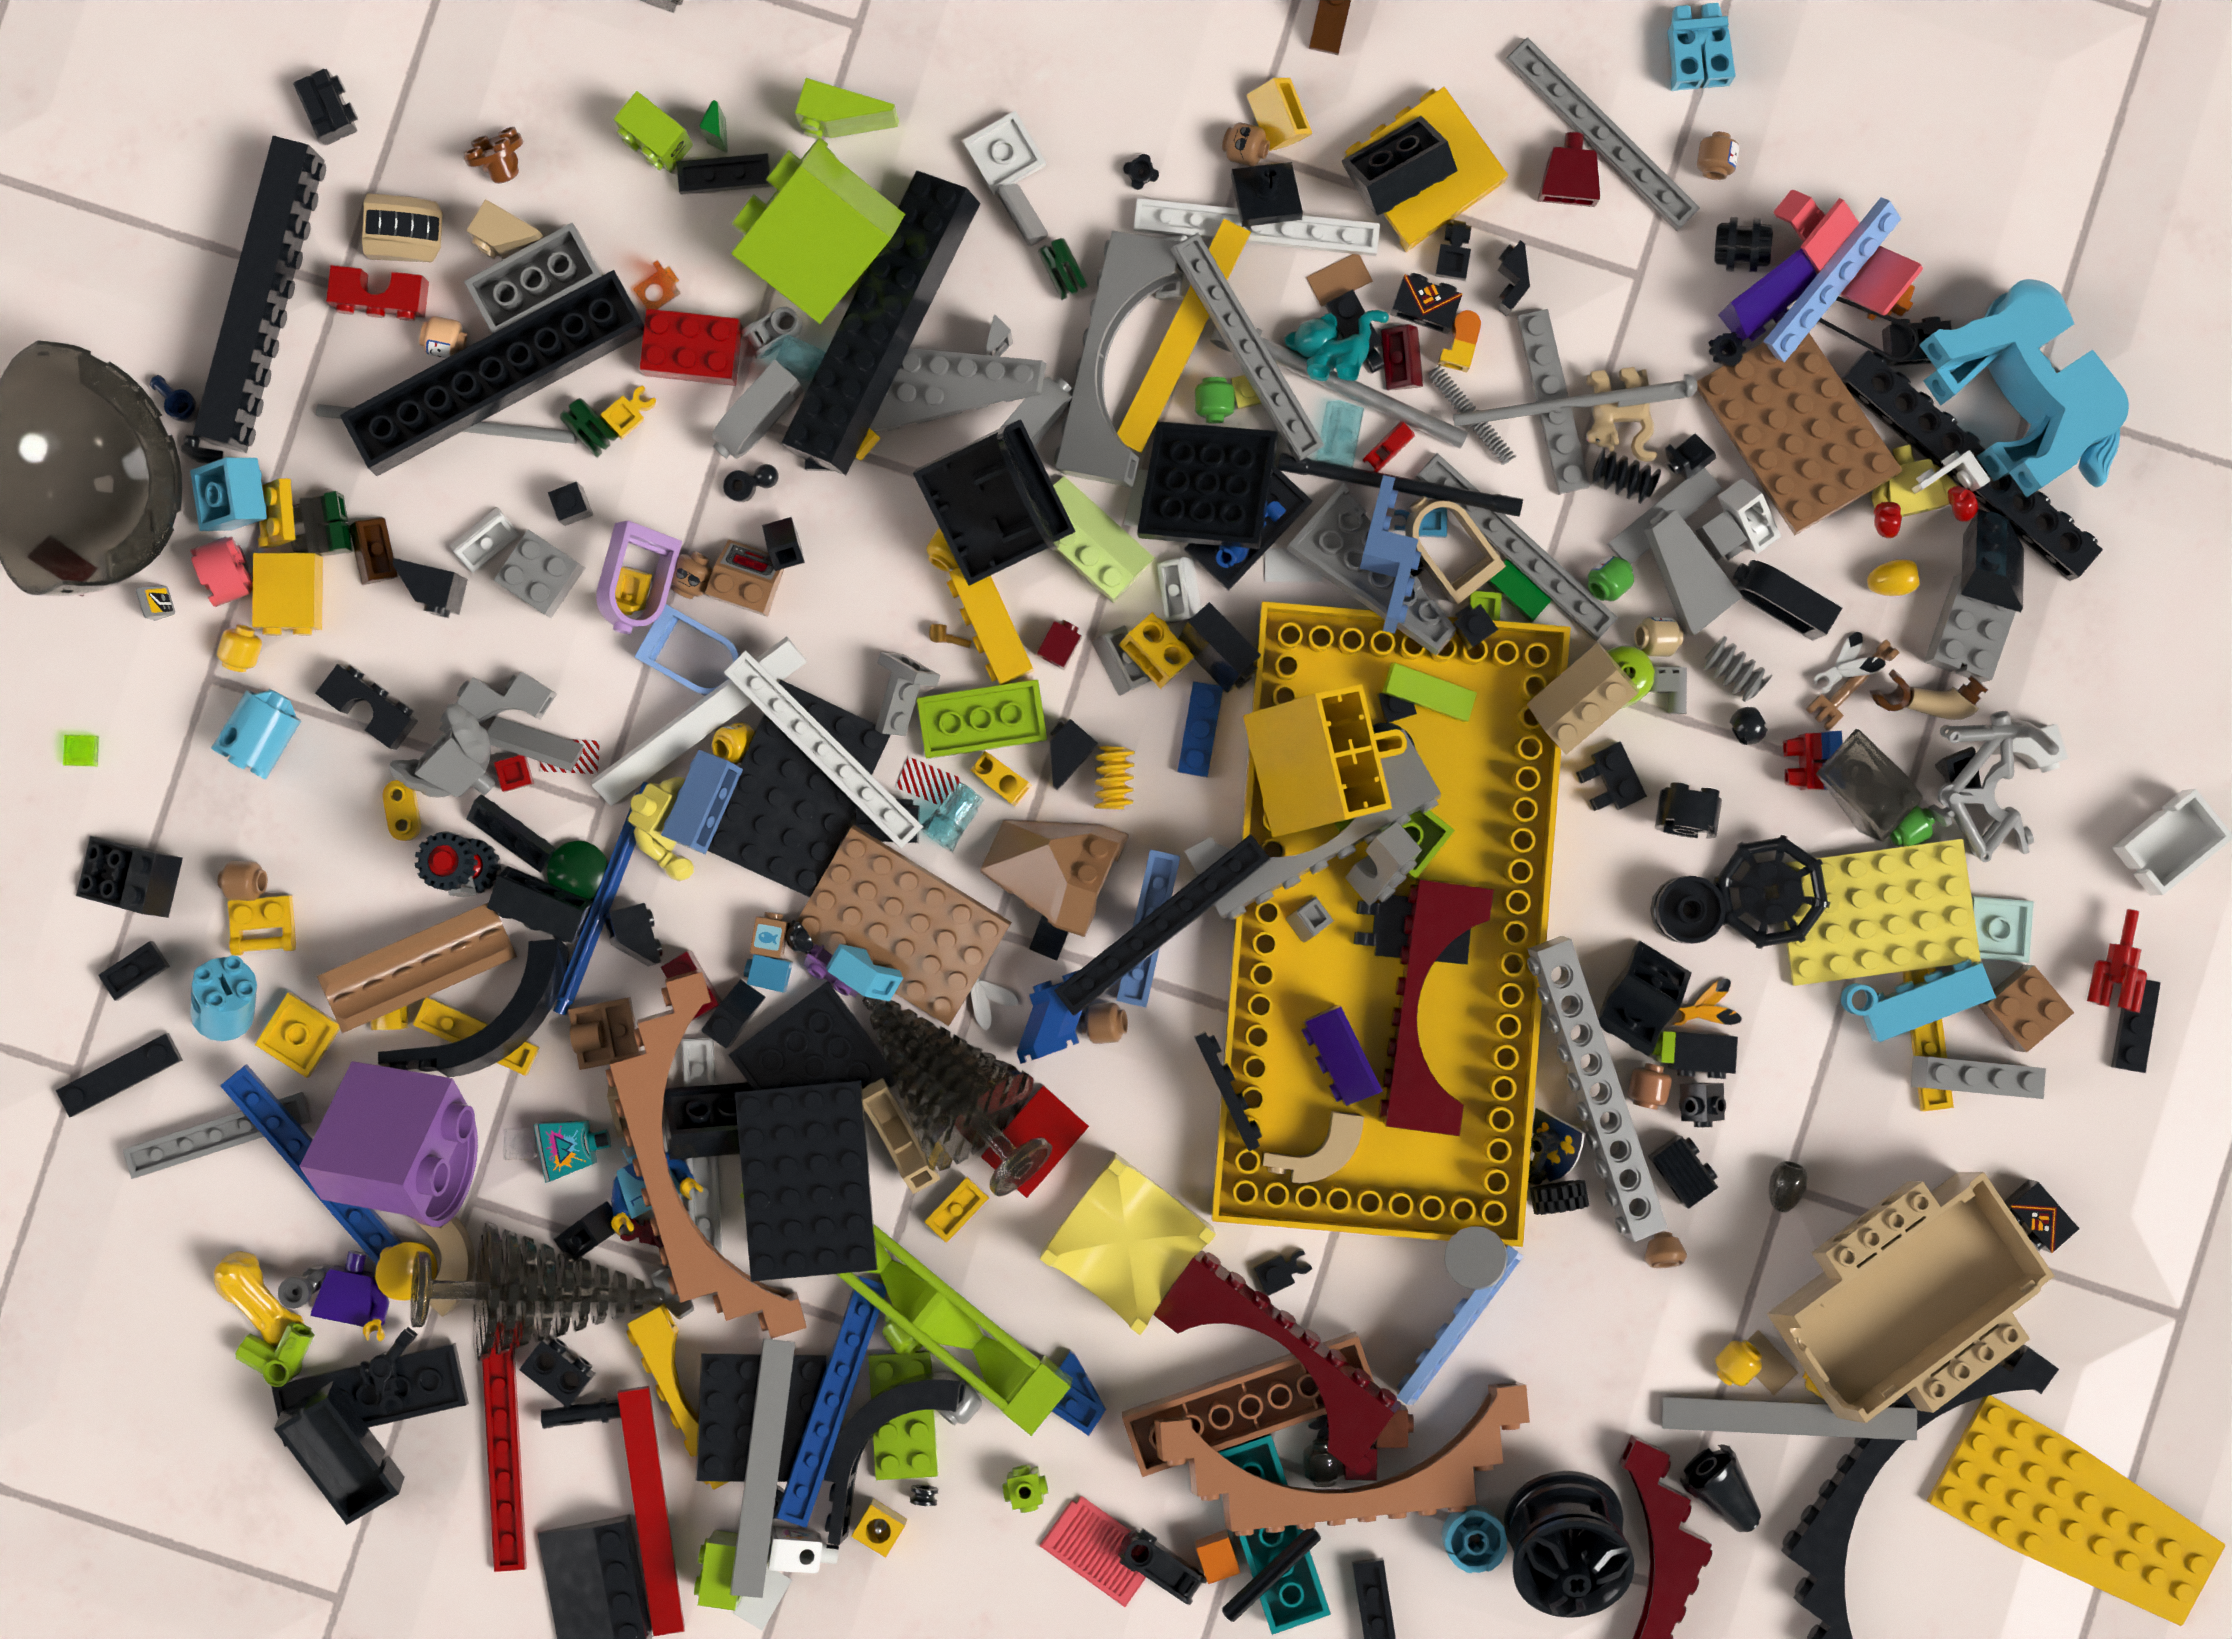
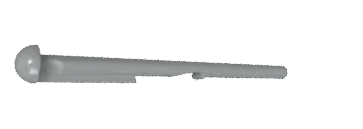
M1684 374L1681 381L1453 414V421L1456 427L1550 412L1562 413L1561 408L1590 407L1618 402V408L1689 398L1696 393L1698 384L1692 375Z

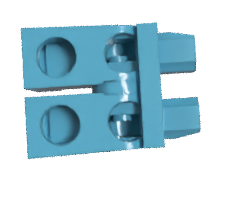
M1719 3L1702 5L1701 19H1692L1691 6L1684 5L1674 8L1672 24L1667 31L1672 78L1670 79L1671 91L1699 89L1701 84L1702 88L1730 86L1736 75L1728 29V16L1722 17Z

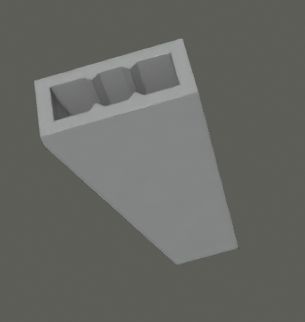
M1662 509L1649 519L1651 524L1644 531L1681 628L1686 635L1695 636L1740 600L1742 596L1678 511L1669 510L1666 512Z

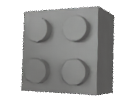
M528 529L494 578V581L544 615L552 618L585 570V567Z

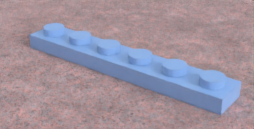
M1881 197L1766 337L1764 343L1776 359L1783 362L1788 359L1863 265L1875 253L1885 238L1894 230L1901 217L1889 200Z

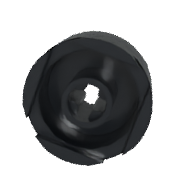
M1671 783L1670 787L1660 790L1655 829L1658 830L1664 826L1663 832L1671 835L1698 838L1699 832L1707 833L1706 839L1716 838L1722 799L1719 797L1720 791L1712 788H1701V791L1689 790V785Z

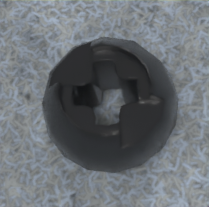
M1755 707L1738 709L1732 715L1729 722L1733 726V733L1742 745L1759 743L1768 731L1764 726L1766 724L1765 720Z

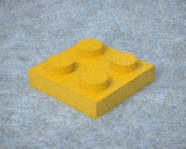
M288 992L258 1038L255 1046L304 1077L309 1078L338 1034L340 1027L336 1020L295 994Z

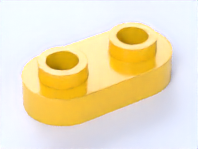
M398 780L391 781L385 786L382 794L389 833L393 838L400 841L413 840L419 835L421 830L416 792ZM399 789L402 792V798L396 801L393 798V793ZM401 820H406L408 823L405 831H401L398 827Z

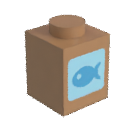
M765 912L764 917H756L749 953L779 959L784 957L786 946L785 933L789 922L782 921V914Z

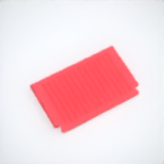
M1083 1496L1079 1497L1077 1503L1073 1500L1070 1501L1039 1545L1124 1607L1127 1606L1146 1579L1138 1571L1135 1570L1133 1572L1119 1562L1121 1558L1118 1554L1121 1551V1542L1124 1536L1132 1531ZM1136 1545L1132 1549L1131 1554L1141 1555L1145 1551L1146 1546Z

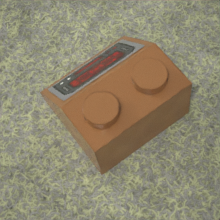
M728 540L714 565L705 594L712 599L768 617L784 569L775 571L768 552Z

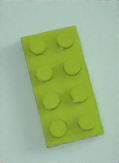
M1039 680L917 698L926 759L1048 741Z
M917 1351L912 1355L907 1353L869 1354L871 1399L889 1386L904 1379L932 1373L931 1352ZM920 1410L903 1414L882 1425L873 1434L876 1481L938 1477L934 1410Z

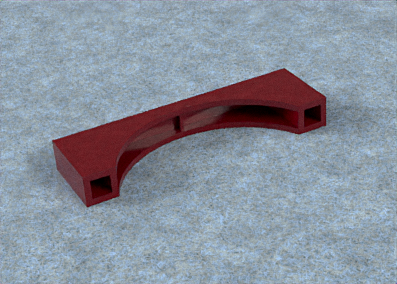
M1421 878L1416 879L1415 885H1410L1408 903H1413L1411 915H1406L1404 923V933L1408 934L1407 946H1402L1400 952V964L1404 965L1403 977L1398 976L1395 994L1400 995L1398 1008H1393L1391 1026H1396L1394 1038H1389L1387 1046V1056L1391 1057L1390 1069L1385 1068L1383 1075V1087H1387L1386 1100L1381 1099L1379 1105V1118H1383V1124L1386 1127L1460 1136L1464 1105L1442 1088L1425 1061L1418 1036V1003L1427 974L1441 952L1465 931L1490 921L1494 893L1492 888Z
M1200 1251L1191 1259L1153 1315L1177 1334L1200 1325L1233 1324L1261 1332L1286 1347L1310 1373L1324 1401L1329 1425L1327 1451L1353 1471L1402 1404L1397 1401V1397L1390 1390L1380 1388L1373 1383L1368 1373L1359 1368L1355 1369L1346 1362V1358L1341 1352L1329 1349L1324 1345L1315 1332L1309 1329L1305 1330L1298 1325L1296 1319L1289 1312L1279 1310L1272 1305L1267 1295L1260 1291H1254L1245 1284L1246 1281L1240 1274L1233 1271L1230 1272L1223 1267L1219 1258L1212 1253Z

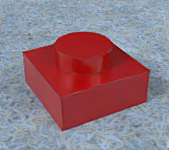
M518 755L494 762L502 792L534 784L526 756Z

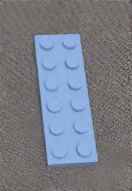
M1509 1245L1506 1248L1508 1262L1506 1263L1502 1278L1492 1287L1475 1290L1469 1299L1462 1298L1453 1310L1456 1317L1450 1324L1444 1323L1434 1336L1438 1340L1432 1349L1426 1348L1415 1363L1419 1367L1413 1374L1407 1373L1397 1386L1400 1392L1396 1397L1406 1405H1414L1524 1257Z

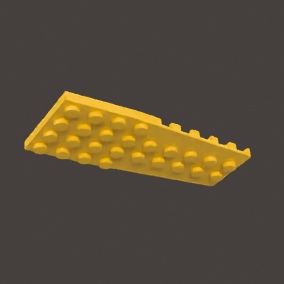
M1991 1395L1984 1396L1981 1399L1926 1500L1935 1507L2012 1550L2179 1626H2182L2186 1621L2225 1548L2223 1542L2070 1439Z

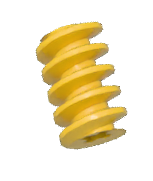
M1099 746L1097 748L1105 752L1096 755V760L1104 763V765L1096 767L1095 772L1104 775V777L1095 780V784L1103 787V790L1095 792L1094 796L1102 799L1103 802L1095 804L1094 808L1125 810L1124 806L1133 804V800L1125 797V794L1134 791L1133 787L1125 785L1126 781L1134 779V775L1125 772L1126 769L1134 767V763L1127 761L1126 757L1134 755L1135 751L1126 747Z

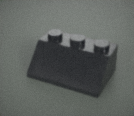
M1422 116L1417 117L1341 160L1363 201L1377 216L1389 212L1396 205L1417 196L1421 191L1435 183L1444 181L1449 175L1458 171L1448 141Z
M1978 509L1963 534L1961 595L2021 613L2023 609L2024 547L2007 517L1995 512Z
M748 1082L665 1088L663 1104L665 1137L669 1160L740 1154L735 1092L754 1090Z

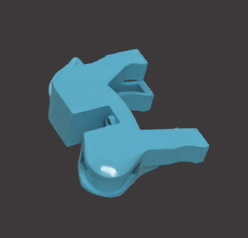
M2024 279L2017 282L2009 289L2008 293L2002 294L1995 299L1989 306L1984 318L1973 320L1967 325L1954 330L1939 329L1920 343V347L1937 369L1923 381L1941 406L1955 396L1987 366L2007 400L2031 424L2028 432L2022 439L2012 442H1996L1976 456L1993 481L2011 474L2025 496L2028 497L2075 466L2079 461L2078 469L2090 485L2098 488L2107 481L2110 466L2119 448L2120 427L2125 422L2129 410L2128 397L2122 385L2093 349L2060 372H2055L2050 360L2043 355L2040 348L2074 325V321L2060 292L2050 284L2034 279Z

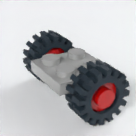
M444 831L436 833L434 836H428L426 838L427 841L421 842L419 845L421 850L415 854L418 862L414 863L415 868L420 871L417 873L419 878L424 879V883L428 886L448 891L450 896L466 898L477 895V893H483L485 889H490L494 886L492 882L497 879V871H501V865H498L499 855L494 853L495 849L481 840L462 837L461 834Z

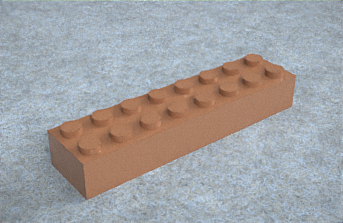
M1356 1331L1322 1342L1329 1349L1341 1352L1345 1356L1346 1362L1355 1369L1359 1368L1368 1373L1372 1379L1371 1381L1374 1383ZM1291 1353L1122 1411V1419L1141 1475L1145 1477L1174 1467L1167 1465V1461H1162L1157 1457L1154 1419L1188 1417L1191 1419L1192 1429L1217 1452L1325 1415L1327 1412L1320 1391L1312 1376L1297 1357Z

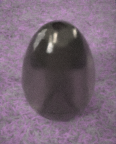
M1783 1161L1772 1171L1769 1181V1199L1776 1211L1789 1212L1802 1199L1808 1183L1807 1172L1803 1166L1794 1162Z

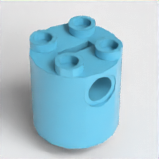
M270 688L268 691L259 693L246 690L211 749L225 757L230 755L228 758L230 763L241 769L252 767L250 769L252 773L267 779L300 725L301 720L296 717L291 700Z
M232 955L211 959L194 971L190 1016L196 1030L210 1040H234L245 1034L253 1023L257 981L254 972L247 964L243 963L240 957Z

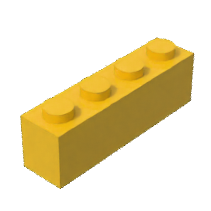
M959 567L949 571L951 580L947 581V585L953 598L960 596L964 608L959 609L966 626L972 624L977 633L972 639L979 654L985 652L990 663L984 666L991 681L998 680L1000 685H1004L1033 672L1032 664L992 577H986L968 586Z

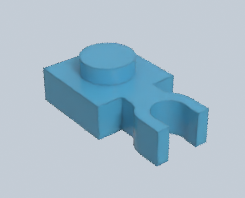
M1439 507L1433 509L1424 516L1419 526V537H1447V508ZM1394 511V516L1401 515L1405 517L1407 521V518L1410 514L1408 511ZM1395 525L1394 531H1405V525Z

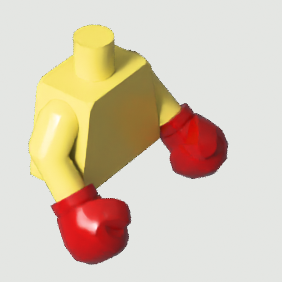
M1911 445L1892 449L1894 458L1901 467L1902 472L1873 489L1871 495L1875 516L1874 526L1878 534L1885 538L1897 536L1901 527L1902 517L1941 509L1950 504L1955 518L1960 522H1967L1978 511V502L1975 494L1966 488L1957 486L1947 474L1914 494L1911 488L1919 484L1916 480L1918 476L1930 468L1934 472L1941 468L1933 464L1931 459L1915 462Z

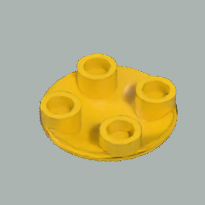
M403 1242L393 1247H386L380 1253V1259L375 1270L377 1286L384 1295L394 1300L405 1301L417 1298L435 1280L437 1261L432 1251L423 1243Z

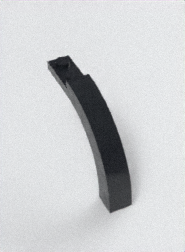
M558 938L528 941L526 967L515 995L501 1014L479 1032L463 1040L446 1045L378 1052V1064L384 1067L407 1071L410 1069H418L424 1072L437 1070L450 1078L482 1070L507 1057L533 1035L552 1009L564 980L568 960V946Z
M934 1372L904 1379L878 1393L848 1421L836 1440L824 1475V1481L834 1482L829 1493V1501L833 1502L832 1512L828 1514L825 1524V1531L829 1532V1544L840 1545L848 1537L858 1464L873 1434L890 1420L910 1412L920 1410L957 1412L964 1404L966 1381L955 1372Z

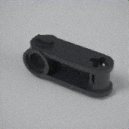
M1144 1528L1141 1530L1136 1529L1125 1535L1121 1542V1551L1118 1554L1121 1558L1119 1562L1133 1572L1135 1570L1183 1603L1191 1605L1193 1602L1192 1597L1202 1583H1207L1206 1576L1190 1563L1157 1542L1158 1538ZM1136 1545L1146 1546L1145 1551L1141 1555L1131 1554L1132 1549Z

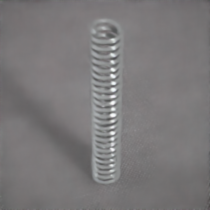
M1441 365L1428 373L1430 375L1429 379H1433L1432 383H1436L1435 387H1439L1438 390H1442V394H1445L1448 402H1451V405H1455L1454 409H1458L1457 413L1473 412L1476 409V406L1470 408L1473 402L1467 404L1470 399L1463 401L1467 395L1459 398L1463 391L1459 392V387L1455 389L1457 384L1451 386L1454 383V380L1448 382L1451 376L1444 379L1448 373L1440 376L1445 369L1436 373L1441 368ZM1488 422L1470 424V428H1473V431H1477L1476 435H1480L1479 439H1483V443L1486 442L1485 446H1489L1488 450H1492V454H1495V457H1499L1498 461H1502L1501 465L1516 458V454L1511 456L1513 451L1508 452L1510 447L1504 449L1507 443L1503 444L1504 440H1500L1501 436L1496 437L1498 432L1493 433L1495 431L1494 428L1489 430L1492 425L1485 427Z

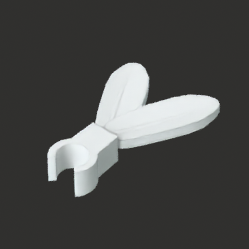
M979 978L971 989L976 1020L985 1030L989 1029L992 1021L988 999L1004 1006H1015L1018 1004V998L1013 992Z

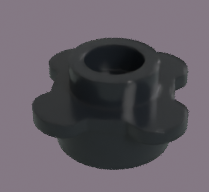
M1141 154L1132 162L1125 163L1123 167L1124 173L1129 175L1132 180L1131 186L1135 190H1141L1146 183L1150 181L1155 182L1159 178V172L1153 168L1151 158L1147 154ZM1140 169L1144 170L1142 175L1138 173Z

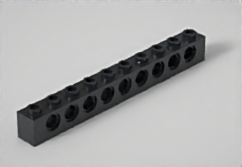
M1867 350L1860 355L1842 376V382L1856 400L1923 457L1931 459L1933 464L1942 468L1944 465L1941 461L1955 451H1958L1961 455L1970 450L1990 478V475L1976 457L1986 450L1980 445V439L1973 433L1965 432L1956 425L1958 422L1951 414L1945 411L1941 412L1933 405V399L1922 391H1916L1904 374L1898 371L1895 373L1889 368L1883 356ZM1873 377H1878L1883 381V391L1876 390L1873 387ZM1896 397H1901L1906 401V411L1900 410L1896 406ZM1920 417H1925L1929 420V431L1923 430L1920 427ZM1944 436L1949 437L1953 441L1954 447L1952 451L1944 448L1942 444ZM1956 468L1946 473L1957 486L1965 488L1957 478L1958 471ZM2011 474L1998 479L2000 482L1999 491L1992 489L1989 482L1973 491L1977 502L1988 512H1995L2007 517L2018 538L2069 581L2079 578L2103 551L2097 545L2098 540L2087 531L2082 532L2074 525L2075 521L2070 515L2063 511H2057L2050 505L2051 500L2044 493L2036 491L2026 497ZM2014 496L2022 499L2024 505L2022 511L2014 507ZM2038 516L2046 520L2047 527L2045 531L2039 529L2036 524ZM2061 536H2065L2070 541L2068 551L2064 550L2060 545Z

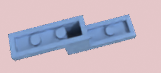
M1383 475L1360 569L1396 577L1383 631L1395 634L1398 622L1403 624L1405 622L1409 605H1404L1403 600L1404 596L1411 597L1415 579L1409 576L1411 569H1418L1422 552L1416 551L1418 539L1388 532L1392 517L1386 516L1388 508L1394 509L1398 491L1393 490L1395 478Z
M1150 849L1133 927L1172 897L1181 856ZM1159 949L1121 978L1116 1001L1147 1008Z

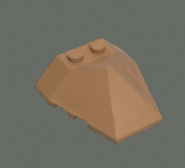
M1003 820L983 862L980 873L1009 894L1013 893L1022 899L1028 908L1032 911L1035 909L1048 918V922L1054 927L1085 937L1096 913L1097 897L1113 861H1119L1129 834L1100 824Z

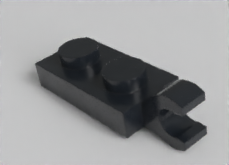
M1352 289L1326 303L1325 306L1328 312L1336 317L1337 329L1343 339L1353 334H1359L1358 319L1366 313ZM1370 323L1369 352L1365 361L1373 374L1383 368L1384 362L1375 349L1382 342L1372 323Z

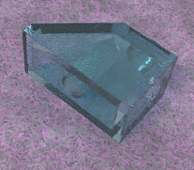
M786 334L776 361L793 376L811 383L826 352Z

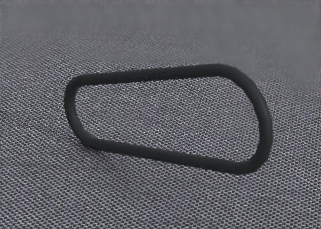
M1839 296L1836 301L1911 330L1915 338V344L1911 352L1903 357L1891 356L1822 318L1819 319V322L1891 361L1900 362L1911 358L1918 350L1920 343L1917 330L1909 323L1888 315L1883 316Z

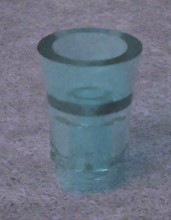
M960 782L955 791H951L935 812L921 824L923 826L921 831L941 847L953 853L964 831L978 813V808L982 805L984 799L973 789Z

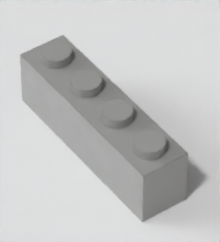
M1913 1056L1911 1087L2044 1099L2046 1068Z

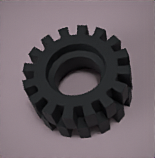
M1585 1180L1560 1181L1530 1188L1533 1212L1536 1215L1564 1213L1589 1206Z

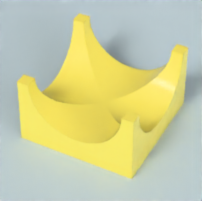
M1115 1152L1042 1249L1040 1260L1049 1267L1052 1266L1080 1283L1113 1309L1133 1331L1141 1335L1169 1289L1187 1267L1191 1259L1207 1244L1209 1245L1216 1236L1214 1227Z

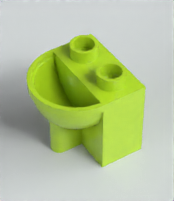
M820 137L801 159L788 150L766 179L777 189L767 204L756 195H753L731 223L744 234L731 254L819 324L823 322L891 240L905 216L895 205L841 163L827 147L828 143Z

